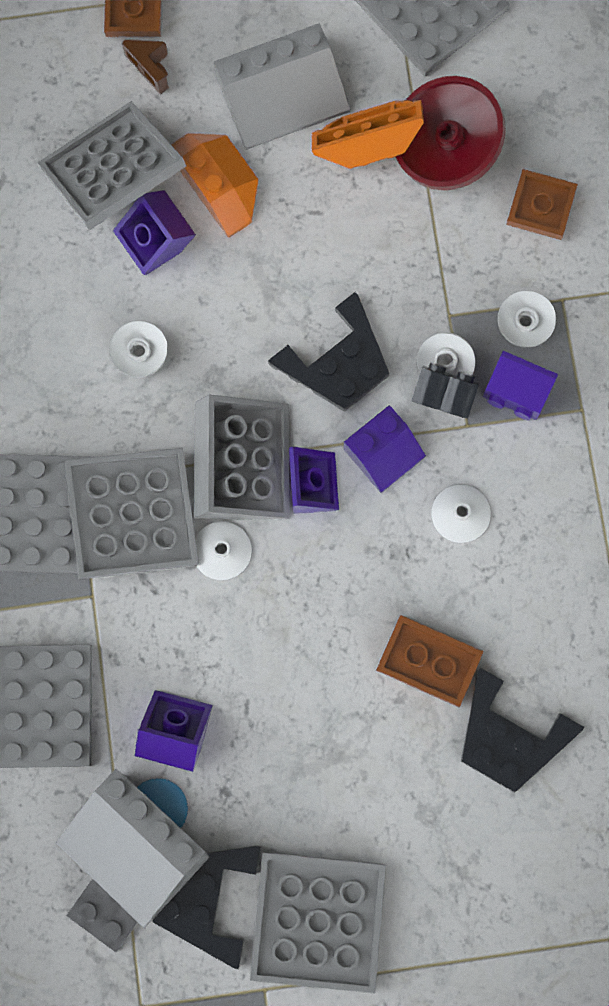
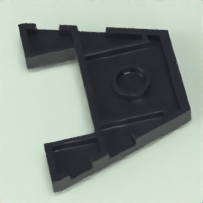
M356 292L335 307L337 314L353 332L307 367L289 345L268 360V364L272 368L278 369L296 383L309 388L314 394L344 412L389 377V370Z
M480 667L476 675L460 762L515 793L581 733L584 726L559 713L547 736L542 740L489 709L504 681Z
M256 845L207 853L209 858L156 915L153 923L228 966L239 969L244 939L213 934L224 869L256 875L261 846Z

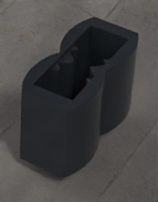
M430 363L429 367L422 366L412 402L468 419L479 387V383L474 381L475 376L458 371L457 376L446 373V367L436 363Z

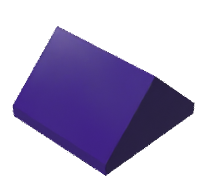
M289 447L293 513L339 510L335 453Z

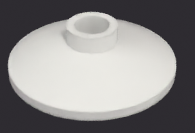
M520 291L510 295L504 300L498 312L500 332L510 343L519 347L529 348L544 343L551 336L556 325V313L550 301L543 295L533 291ZM527 318L531 324L523 326L520 320Z
M133 321L121 326L114 333L109 345V354L114 366L124 375L133 378H143L157 372L164 364L168 351L167 342L161 330L145 321ZM138 348H143L145 353L140 357L136 356L135 351Z
M444 332L432 335L423 342L418 351L417 366L420 373L422 366L429 367L430 363L442 365L447 368L446 373L456 376L458 371L472 375L475 368V354L471 345L464 338L454 333ZM450 354L453 359L449 362L444 361L442 355Z
M453 485L444 489L436 497L432 506L431 516L434 527L441 536L455 543H467L479 538L485 532L490 522L491 511L486 497L479 490L468 485ZM457 508H466L467 515L464 517L459 516L456 512Z
M215 522L204 527L195 538L199 563L197 567L207 577L215 580H229L237 577L247 568L252 555V547L248 535L239 526L230 522ZM218 545H226L227 551L224 554H218L216 552Z

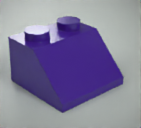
M165 190L145 193L139 197L113 229V232L143 275H148L180 254L196 236Z
M503 350L483 397L488 399L487 402L496 408L502 409L506 407L515 411L514 414L521 419L530 420L532 418L537 420L558 374Z
M390 405L346 439L343 447L344 451L380 493L385 491L426 457L410 428Z
M155 690L138 729L134 756L193 772L201 752L213 705Z

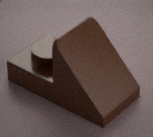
M125 39L122 42V47L126 58L160 95L169 89L166 78L168 73L160 61L168 55L166 43L163 41Z

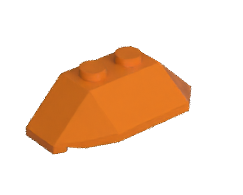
M395 100L342 116L327 124L322 130H316L312 133V153L317 157L349 169L366 166L375 161L403 154L424 123L421 100L413 102Z
M188 133L171 144L182 156L186 167L181 169L180 172L228 238L252 223L259 179L227 135Z

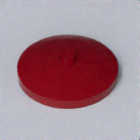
M444 76L426 82L407 97L406 100L412 102L421 100L424 123L405 153L395 156L401 168L410 178L430 189L455 190L472 184L490 170L503 148L506 124L500 104L487 87L468 77Z

